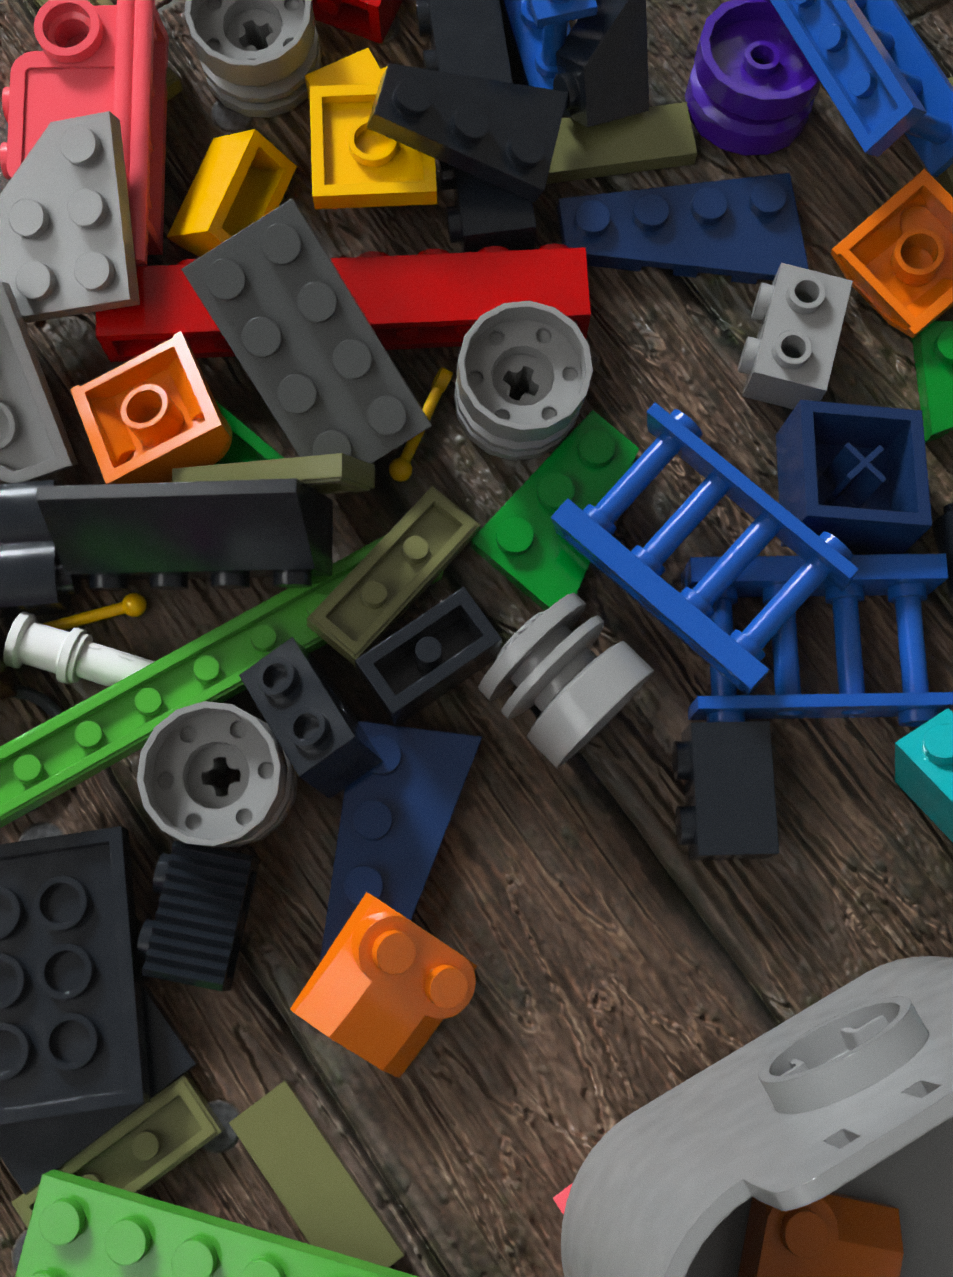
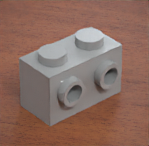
M781 263L772 285L761 283L751 315L752 319L761 321L757 338L747 337L738 366V372L748 374L743 397L789 409H794L800 400L821 401L827 391L853 283L852 280Z

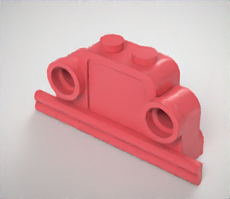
M49 0L39 9L34 21V34L43 51H30L19 56L11 67L10 87H4L2 92V108L8 123L7 142H3L0 145V166L3 176L7 180L13 177L50 122L110 111L120 119L135 262L136 265H147L148 255H163L168 34L155 6V0H117V5L93 6L88 0Z

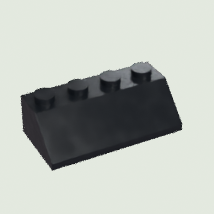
M297 478L37 486L36 500L65 574L88 579L90 590L127 591L129 580H150V589L187 590L189 589V579L211 578L212 588L247 589L250 588V578L273 577L274 587L307 588L312 587V576H332L333 500Z

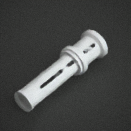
M23 611L16 617L9 630L3 653L5 665L12 668H19L22 664L56 674L57 681L61 683H77L82 678L109 687L155 662L93 643L92 635L88 634L87 630L74 627L69 632L39 623L35 614Z

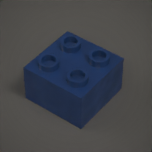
M800 400L776 434L779 504L818 536L824 531L828 532L843 542L851 552L869 554L905 553L932 527L922 410ZM781 541V547H788Z

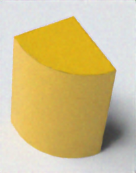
M256 129L213 138L167 238L185 250L201 257L279 207L297 166Z

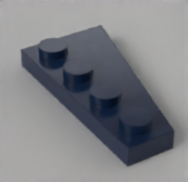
M790 173L558 199L557 214L562 244L569 248L586 247L587 266L638 272L642 270L643 266L673 270L672 275L692 278H696L698 272L731 276V282L755 285L758 279L773 281L781 263L809 269Z
M358 721L383 761L348 785L344 791L320 962L366 892L412 921L449 822L458 804L463 786L482 742L481 736Z

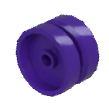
M730 0L722 3L706 19L694 58L695 62L685 93V102H687L690 120L701 136L720 149L740 155H768L788 147L804 131L815 97L818 95L822 83L770 0Z

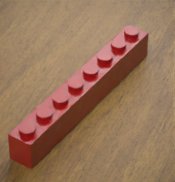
M553 243L543 245L534 250H509L501 246H489L480 249L478 252L449 253L443 249H427L419 252L417 255L390 256L384 252L370 251L362 253L357 257L330 258L386 350L462 347L465 334L481 315L503 303L533 301L555 307L574 321L585 339L587 338L591 309L586 247L569 248L564 244ZM196 259L182 260L176 265H136L140 305L96 312V338L110 362L130 361L174 338L173 335L180 331L186 337L195 358L236 357L181 270Z

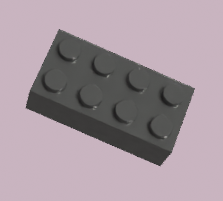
M292 198L181 269L299 457L344 453L365 462L373 463L432 426L316 234Z

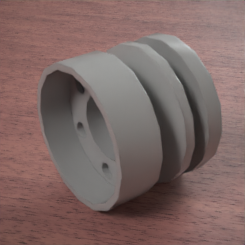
M186 0L184 15L210 91L225 107L247 117L271 118L292 111L308 98L304 75L320 69L322 60L312 0Z
M533 301L503 303L478 318L464 336L458 357L457 378L454 390L457 419L472 442L490 455L517 461L539 458L557 448L575 426L593 373L590 346L577 324L555 307ZM518 386L526 388L528 393H524L519 401L512 399L509 394L513 393Z
M575 593L567 594L549 609L537 613L516 631L501 648L494 664L484 675L478 686L479 691L490 702L498 699L513 686L517 687L501 709L502 714L508 720L524 713L533 705L542 712L528 732L527 739L557 769L584 747L631 700L654 672L625 641L609 647L599 656H596L590 648L599 637L605 622L597 615L591 617L572 632L570 629L578 621L586 607V603Z
M203 701L175 710L154 727L140 752L137 784L144 809L162 831L186 844L237 848L263 840L284 822L296 800L299 776L266 722L233 704ZM226 763L228 768L240 771L241 774L240 782L231 783L228 793L226 789L215 786V776L225 774L227 769Z

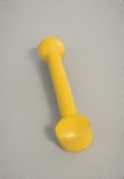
M441 367L432 382L430 393L422 408L429 420L453 375V372L444 367ZM425 430L408 440L400 457L392 460L390 463L389 474L395 481H406L412 475L411 460Z
M130 593L124 597L122 602L42 624L68 630L123 614L139 617L145 612L147 602L141 594Z

